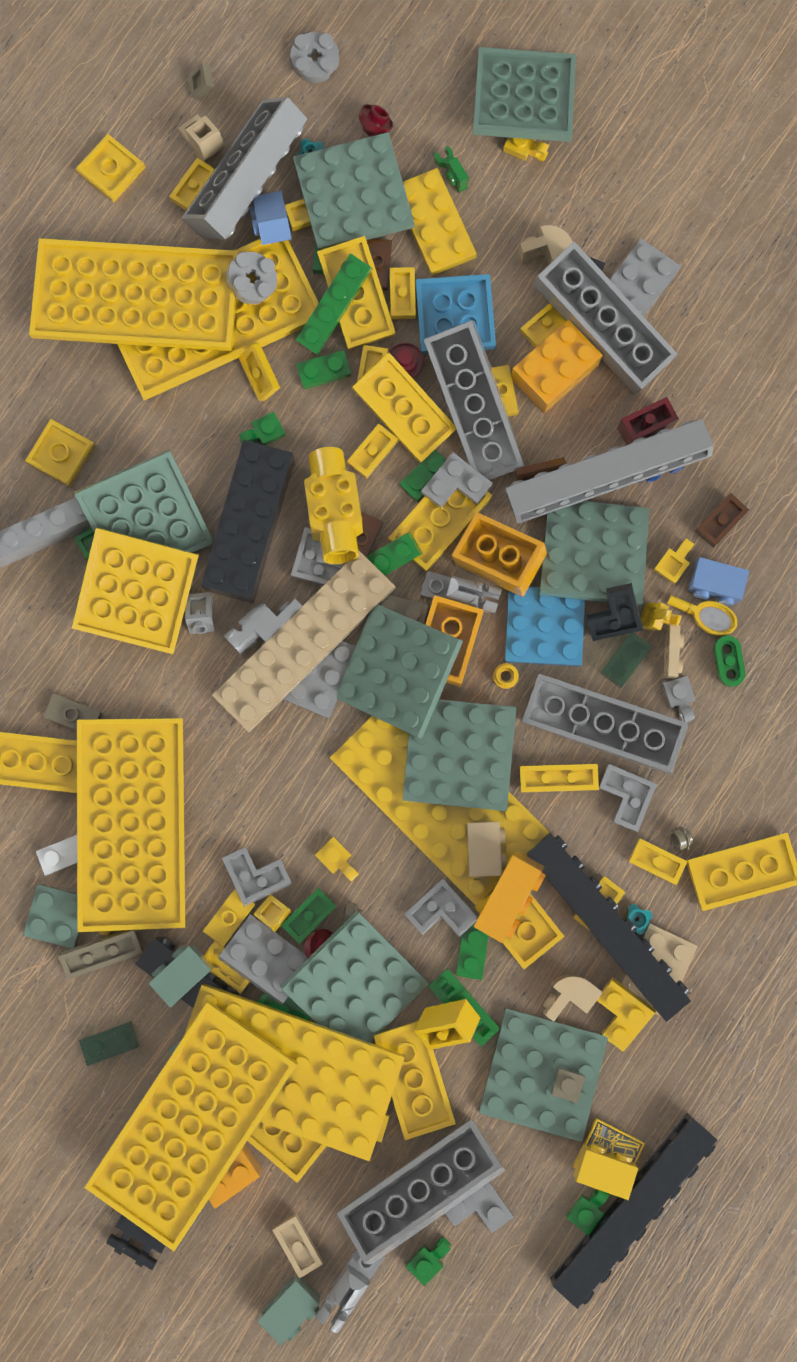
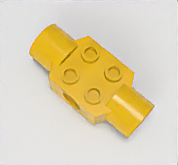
M322 447L309 454L311 476L304 480L312 540L321 542L324 562L328 564H345L358 558L359 551L356 537L363 533L355 473L346 471L344 453L340 448Z

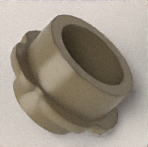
M679 826L670 832V842L676 851H688L690 849L689 846L693 843V838L688 829Z
M356 903L354 905L346 904L342 924L356 911L361 914L362 909H358Z

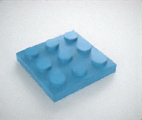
M490 274L416 279L422 354H429L424 339L471 320L475 321L484 349H496Z
M529 587L524 597L508 591L504 662L581 667L585 600L539 595L540 587Z

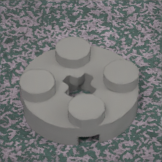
M309 32L300 34L295 38L290 54L292 68L295 73L297 72L302 76L303 80L311 83H319L329 79L330 74L334 70L336 72L339 66V50L333 41V37L328 33ZM314 53L321 55L317 61H313L309 56Z
M241 252L227 268V285L229 289L230 287L232 288L238 300L247 304H259L275 291L277 285L275 264L271 259L265 258L259 253ZM253 273L257 277L254 284L250 283V278L246 277V274Z

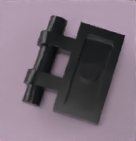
M121 1215L115 1227L124 1232L122 1237L119 1238L111 1233L106 1244L115 1248L114 1252L121 1255L123 1253L135 1260L134 1264L142 1268L144 1265L153 1270L158 1260L150 1256L149 1253L154 1249L162 1254L166 1246ZM131 1236L145 1244L142 1251L128 1243Z

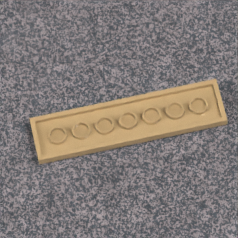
M359 551L357 559L348 561L212 696L250 732L370 614L377 604L379 605L396 588L395 585Z

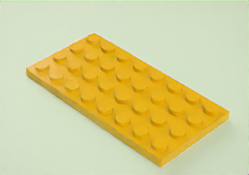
M39 238L29 335L34 339L232 351L236 297L232 288L230 287L229 289L227 285L226 271L229 264L239 254V251Z
M261 239L234 250L239 251V253L256 252L265 258L271 259L275 264L277 285L275 291L259 304H247L236 298L232 351L118 344L144 401L237 359L252 344H260L261 347H264L303 329L319 302L288 240L262 245ZM253 273L246 274V277L250 278V283L254 284L257 277Z
M371 716L330 759L474 905H477L496 887L501 876H468L466 823L500 822V827L505 829V843H500L501 854L506 855V867L516 851L526 856L527 852L534 848L549 831L510 792L508 794L507 811L402 801L409 733Z
M183 718L77 720L78 932L185 928Z
M203 983L185 1034L205 1004L210 1001L298 1062L260 1122L370 1161L405 1055Z
M208 1001L84 1188L172 1251H175L298 1062Z

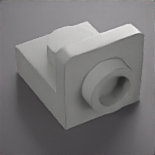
M211 592L189 594L185 607V620L190 634H204L215 631L212 619Z

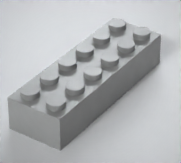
M288 97L264 99L261 101L183 215L182 219L202 238L226 239L234 233L236 223L247 214L249 204L253 198H256L262 192V185L267 178L274 174L279 160L289 152L291 142L302 133V126L306 122L307 117Z
M575 241L547 266L533 282L537 290L566 321L569 319L603 355L602 360L634 395L643 389L678 355Z
M471 1119L339 1211L337 1215L363 1262L372 1265L502 1174L506 1169L477 1123Z

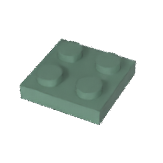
M37 884L23 936L69 948L76 947L80 935L77 919V893Z

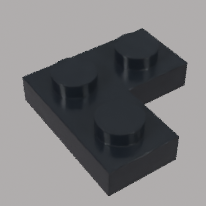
M632 583L606 588L611 610L587 615V623L592 641L643 631V624Z

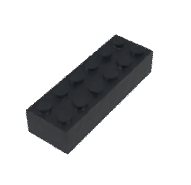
M243 440L201 583L205 591L254 604L295 460L292 452Z

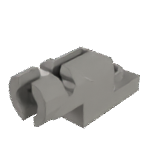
M427 571L420 597L433 600L434 595L483 609L487 613L495 614L498 603L487 600L482 602L483 597H489L499 600L502 589L453 575L451 578Z
M296 599L292 602L287 601L279 609L278 612L280 614L278 616L264 603L256 605L238 621L243 630L240 632L232 628L224 638L242 655L246 650L259 642L257 640L259 637L266 643L302 605Z
M357 1249L354 1251L334 1281L332 1290L316 1314L317 1320L322 1325L330 1315L332 1306L339 1305L337 1313L331 1320L332 1327L330 1331L334 1333L340 1331L370 1285V1279L385 1256L371 1265L363 1262Z

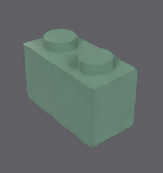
M193 944L187 948L182 945L171 955L174 960L167 967L163 963L151 974L154 979L149 985L170 1008L214 968Z
M295 1274L260 1312L257 1322L281 1346L286 1339L291 1341L295 1338L301 1329L299 1325L305 1319L310 1321L320 1309L318 1306L320 1294L303 1277L299 1278Z

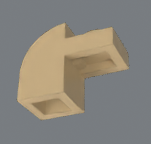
M197 114L178 128L181 136L194 149L196 156L203 162L224 148V142L219 130L206 115L201 118Z
M540 226L538 238L532 236L520 243L518 255L521 263L545 255L549 266L573 242L568 233L557 226Z
M562 975L551 982L550 985L558 992L556 995L550 994L545 1000L543 1013L554 1022L569 1001L585 1013H588L603 992L579 975Z

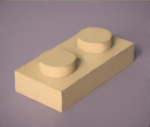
M669 625L665 629L663 679L674 680L679 677V673H682L683 658H679L680 648H683L684 633H680L681 625Z
M297 1213L273 1227L272 1231L299 1278L323 1264L320 1254Z

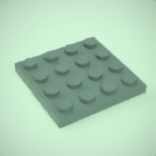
M479 47L473 135L571 142L576 54Z
M389 132L293 157L318 251L365 236L366 240L414 228L413 216Z
M170 449L74 492L94 533L98 527L192 553L214 542Z
M582 501L546 514L544 543L547 555L542 562L539 595L609 603L606 588L632 583L637 605L641 607L644 594L649 508Z
M377 604L371 610L338 688L337 699L407 733L422 738L463 641Z
M439 699L423 737L418 738L409 733L402 801L507 811L516 707Z
M356 911L280 987L317 1024L371 1042L374 1039L373 1035L380 1033L429 985V982Z
M505 1007L479 1114L582 1142L608 1038L600 1033L557 1021L553 1022L546 1018ZM558 1067L585 1076L578 1103L551 1094Z

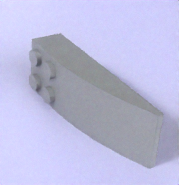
M471 320L424 339L470 466L488 480L515 471V468L524 467L525 465L475 321Z
M538 674L522 722L668 775H672L688 729V723L542 674Z

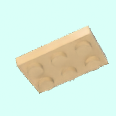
M648 923L647 930L642 935L641 940L645 938L655 949L652 955L658 962L663 959L672 970L669 975L676 983L679 980L682 982L698 946ZM625 974L621 984L651 1005Z

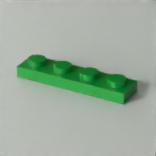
M350 253L296 338V341L318 355L372 271V267Z

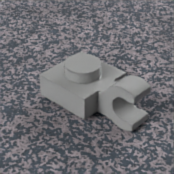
M688 676L663 683L662 688L669 709L677 707L680 720L687 723L695 719L693 710L689 703L695 701V697Z

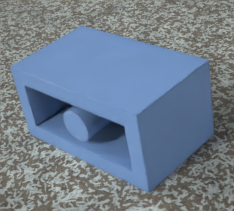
M282 191L261 194L253 198L254 206L249 207L255 236L260 235L262 245L291 240Z
M699 557L694 562L687 591L694 593L693 596L696 598L708 599L711 597L718 599V603L733 606V604H737L743 599L749 570Z

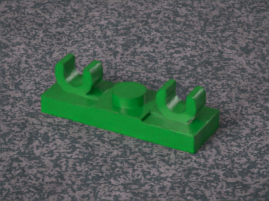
M448 968L428 985L443 1004L463 999L470 1003L480 1017L472 1036L480 1047L500 1030L499 1026Z

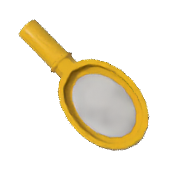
M670 595L668 598V605L686 612V614L693 615L695 623L711 635L726 636L731 634L737 627L736 615L724 604L704 601L696 606L673 595Z

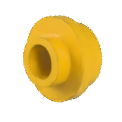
M508 663L498 665L493 672L494 683L502 689L512 688L519 678L517 669ZM501 673H509L510 680H502Z

